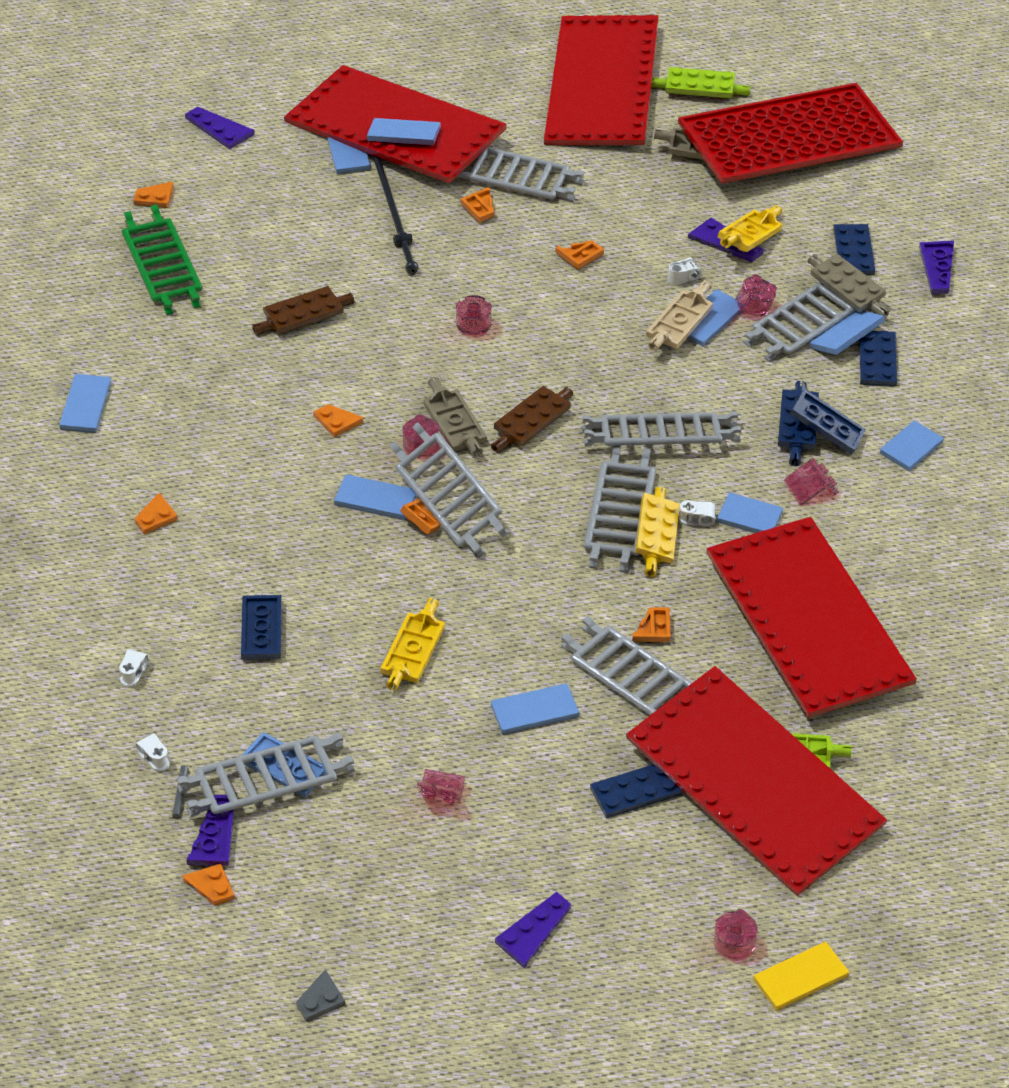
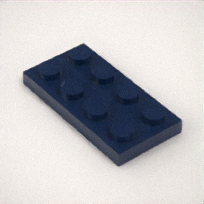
M834 224L833 232L836 253L863 274L875 275L868 224Z
M871 331L859 339L860 385L897 386L896 332Z
M806 389L802 391L790 412V415L851 455L856 450L866 431L865 428Z
M282 595L242 596L241 660L281 659Z
M655 764L590 784V790L606 819L682 795V790Z

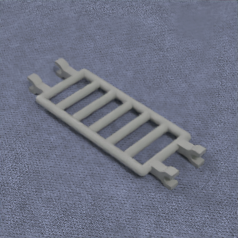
M487 147L479 155L470 173L462 171L457 177L551 200L557 196L574 202L575 196L573 195L576 188L569 187L566 189L561 186L565 179L582 185L584 179L581 178L584 175V171L578 170L574 172L570 171L567 165ZM488 154L497 156L486 177L477 175ZM503 158L512 159L513 161L502 181L493 179ZM519 162L529 163L518 184L509 183ZM535 166L545 167L535 188L526 187L525 185ZM552 169L561 171L551 192L541 190Z
M819 282L754 323L752 326L754 331L745 333V337L748 339L744 341V344L750 347L764 336L775 344L765 348V352L768 355L764 359L771 362L783 351L787 354L793 353L857 310ZM817 291L821 292L845 309V311L839 314L813 294ZM805 299L809 300L830 315L832 319L826 322L800 302ZM795 307L820 325V327L815 330L788 310ZM780 315L784 316L806 332L807 335L801 338L775 318ZM770 323L795 343L788 346L762 326Z
M715 412L602 415L601 418L582 415L583 422L589 423L588 425H582V430L585 437H591L590 439H584L585 446H592L594 443H604L606 446L721 443L723 440L741 443L740 436L734 435L735 433H741V427L737 425V421H731L738 418L737 412H730L728 415H718ZM682 420H693L696 436H685ZM700 420H712L715 436H703ZM645 421H656L659 437H648ZM664 421H675L678 437H666ZM608 422L620 423L622 438L610 437ZM627 422H638L640 438H629ZM720 425H728L731 429L721 430ZM602 428V433H594L592 429Z
M417 422L413 428L423 439L424 443L408 456L396 442L389 446L401 460L396 465V470L456 545L461 547L468 543L472 550L481 557L485 552L473 537L491 523L503 538L509 534L497 519L502 513V509L439 433H434L430 437ZM437 442L441 449L414 472L409 474L405 467ZM447 454L452 461L420 487L415 480ZM457 466L462 473L434 497L429 499L425 492ZM468 479L472 486L440 512L435 505ZM478 492L482 499L450 525L445 518L474 493ZM488 504L493 511L460 537L455 530Z
M621 445L613 446L611 462L603 461L601 463L583 546L585 549L592 550L589 568L597 569L600 551L622 554L620 572L627 573L630 555H639L635 553L637 533L595 529V525L597 522L635 527L638 531L639 520L598 515L599 509L640 514L639 506L601 502V497L603 495L641 500L644 493L604 488V483L646 487L645 493L652 495L656 469L648 467L651 449L643 448L640 465L619 463ZM607 469L648 474V478L643 480L606 475ZM593 536L634 541L635 543L634 548L594 543L592 539Z
M589 616L582 620V623L585 624L582 630L588 634L591 633L595 637L584 646L575 642L568 633L561 637V640L564 641L561 647L573 653L571 656L573 662L649 715L654 713L658 707L683 686L688 687L692 683L613 627L607 626L602 629ZM608 635L617 640L590 663L581 658ZM623 645L632 650L605 673L596 668ZM638 655L647 660L621 683L618 684L611 679ZM653 665L661 670L657 676L635 694L626 689ZM670 676L677 681L650 705L641 700L666 677Z
M340 732L324 740H320L318 736H312L197 768L195 770L196 775L177 777L179 784L177 788L180 794L198 786H201L206 799L187 801L189 807L187 810L190 818L210 809L213 814H220L336 781V774L354 772L352 765L354 760L351 755L331 764L325 751L343 749L341 743L343 737ZM314 745L327 775L315 777L302 747ZM295 751L308 779L307 781L296 783L283 755L284 752ZM275 755L288 786L276 788L263 758ZM256 761L269 791L257 794L244 766L245 763ZM236 766L249 797L237 799L224 769ZM217 772L229 799L228 803L217 804L205 774Z

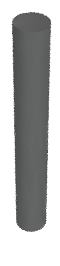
M181 766L179 777L188 776L189 768L187 766ZM178 788L172 817L179 819L184 793L180 794Z

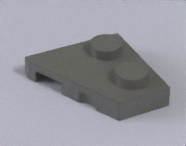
M325 970L297 1000L296 1005L305 1021L308 1022L344 1006L345 1000Z

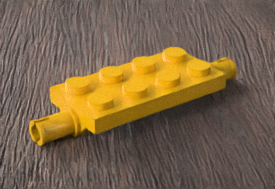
M774 205L772 208H767L762 212L752 210L719 231L718 238L721 239L720 244L723 247L725 246V248L733 245L740 251H750L782 230L783 224L776 219L777 216L782 214V208Z
M660 486L655 488L654 495L644 493L642 496L635 553L642 554L646 563L644 574L648 576L650 571V577L656 576L657 565L660 562L664 561L671 564L674 559L680 507L679 503L665 499L667 490L663 487L661 493Z
M428 598L424 609L417 614L408 612L380 668L381 674L390 676L386 683L388 689L391 690L393 685H395L393 690L396 691L402 679L414 683L419 682L445 628V622L437 620L434 616L439 606L438 600L434 599L431 604L432 598Z

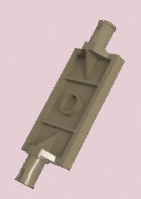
M673 127V130L666 131L655 128L654 139L670 143L668 154L704 160L683 129Z
M815 254L808 258V263L814 267L811 270V276L858 312L867 310L883 315L885 318L889 315V310L879 304L880 299L886 296V290L840 255L835 254L826 261L821 260Z
M434 377L435 381L433 378H430L428 385L431 387L433 394L431 397L424 399V406L444 439L454 452L468 448L473 457L480 456L483 453V449L479 444L487 442V436L458 389L450 391L442 386L438 377Z

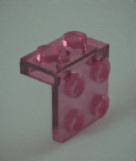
M814 458L807 461L784 480L800 505L807 503L825 488L832 496L839 493L835 487L837 482L831 475L829 477L827 475L829 470L823 463L819 464Z
M425 769L423 781L417 782V788L424 798L434 800L435 797H440L445 802L455 803V800L461 801L466 777Z

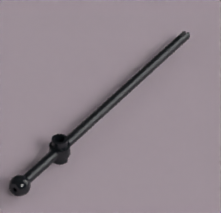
M372 155L397 231V235H393L394 245L402 247L407 262L405 270L408 274L413 275L418 272L419 265L413 261L408 244H412V234L404 232L381 159Z

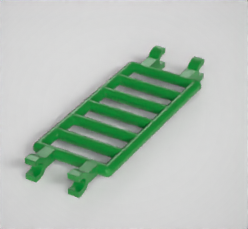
M158 205L150 206L154 222L137 226L131 211L124 212L125 224L128 228L122 230V235L153 302L161 301L166 315L173 314L171 308L173 304L170 298L186 294L189 295L194 309L201 307L199 303L200 296L197 292L201 291L203 287L170 218H162ZM168 227L166 231L133 239L130 234L154 228ZM171 236L174 240L142 249H136L135 247L138 244ZM176 247L179 251L143 261L140 258L143 255ZM181 258L184 262L148 272L145 269L148 266ZM186 269L189 273L154 283L150 280L153 277ZM192 281L194 284L193 286L156 294L155 289Z

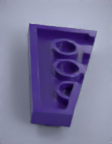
M198 106L185 113V119L229 150L255 135L253 129Z
M709 218L688 234V239L699 240L701 244L707 246L710 244L717 247V250L731 252L733 256L750 262L755 261L764 253V249L758 245L748 252L740 251L733 245L729 248L723 247L720 244L721 239L718 238V233L726 226L713 218Z
M954 240L920 242L919 244L931 294H949Z
M214 795L218 805L229 802L227 795ZM211 809L207 810L204 823L201 824L198 837L194 841L192 851L187 857V865L214 866L221 864L222 866H229L234 810L220 814H213Z
M556 891L497 936L495 943L519 965L525 968L531 957L535 956L542 943L549 938L552 930L559 925L570 911L571 903Z

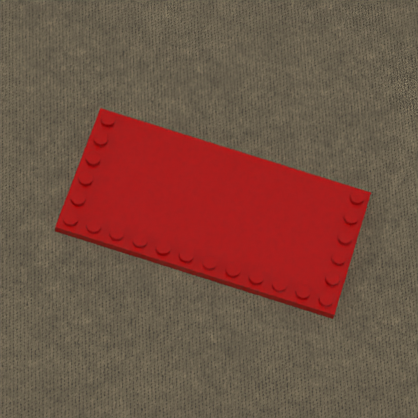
M567 15L561 17L544 145H645L659 15Z
M345 65L337 69L284 116V121L291 125L326 138H332L347 146L447 183L453 181L507 129V124ZM374 118L440 122L441 124L434 145L367 141V134Z
M857 82L678 117V124L721 184L903 146V140Z
M811 516L707 548V555L808 718L916 684V676Z
M716 666L712 667L626 733V739L796 896L805 891L887 823V819Z

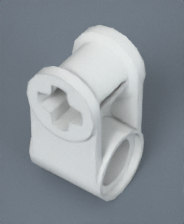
M693 258L672 262L669 265L668 282L672 285H679L694 281L701 277L703 271L700 267L696 266Z
M687 500L680 504L681 513L678 520L681 524L704 527L714 525L715 505L713 503Z
M127 650L119 666L120 673L122 674L120 682L123 686L133 687L138 683L143 671L147 667L148 654Z
M154 733L135 743L140 756L155 771L162 772L169 768L170 762L166 757L167 749Z

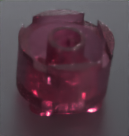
M757 274L746 278L736 296V301L739 303L738 307L749 315L761 314L760 316H765L776 297V285L762 279Z
M478 295L466 296L465 300L461 302L459 300L456 304V326L459 332L463 335H486L492 325L491 303H488L484 297Z
M421 414L407 421L402 428L404 451L409 455L424 443L423 439L413 428L417 422L430 437L434 433L440 434L438 423ZM435 442L417 458L433 456L438 452L440 445Z
M740 909L727 912L717 918L714 930V948L721 957L732 958L733 961H741L750 957L754 952L757 941L758 927L755 920L746 911Z

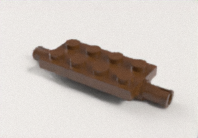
M329 286L263 307V312L267 319L266 321L252 324V329L255 335L270 330L271 332L276 331L277 334H281L343 313V306L353 304L355 302L351 292L337 297Z
M545 386L539 388L494 423V429L501 434V437L491 444V449L498 454L508 445L511 446L517 443L523 446L571 408V403L567 399L573 396L572 389H568L566 386L556 394Z

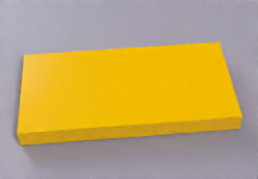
M825 941L753 975V980L777 1011L849 977V971Z

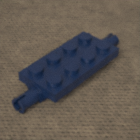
M797 381L795 383V390L782 389L778 446L786 447L789 450V464L794 465V460H796V466L801 464V454L803 451L815 449L816 431L790 415L800 394L807 387V383L802 381V386H800V381ZM810 392L819 398V392Z

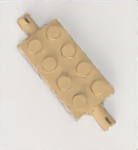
M703 280L697 289L695 288L690 292L682 290L646 331V336L652 339L648 343L650 350L657 351L662 344L675 349L681 346L713 309V302L708 301L705 297V294L712 288L710 282L706 283V280Z

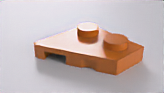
M174 182L137 189L133 199L134 205H158V207L168 208Z
M489 187L461 198V205L479 223L494 217Z
M591 240L583 243H573L569 248L562 249L561 246H557L555 253L576 269H580L604 255V249Z
M330 404L313 411V417L333 437L363 423L362 416Z
M160 493L135 517V523L143 534L178 520L177 514Z
M420 499L403 505L400 510L406 519L416 524L427 535L437 531L440 527V523L425 508L424 503Z
M650 607L646 617L641 620L638 630L633 633L632 641L670 642V607Z
M221 864L182 875L185 884H190L194 887L198 894L206 897L214 906L235 900L234 893Z

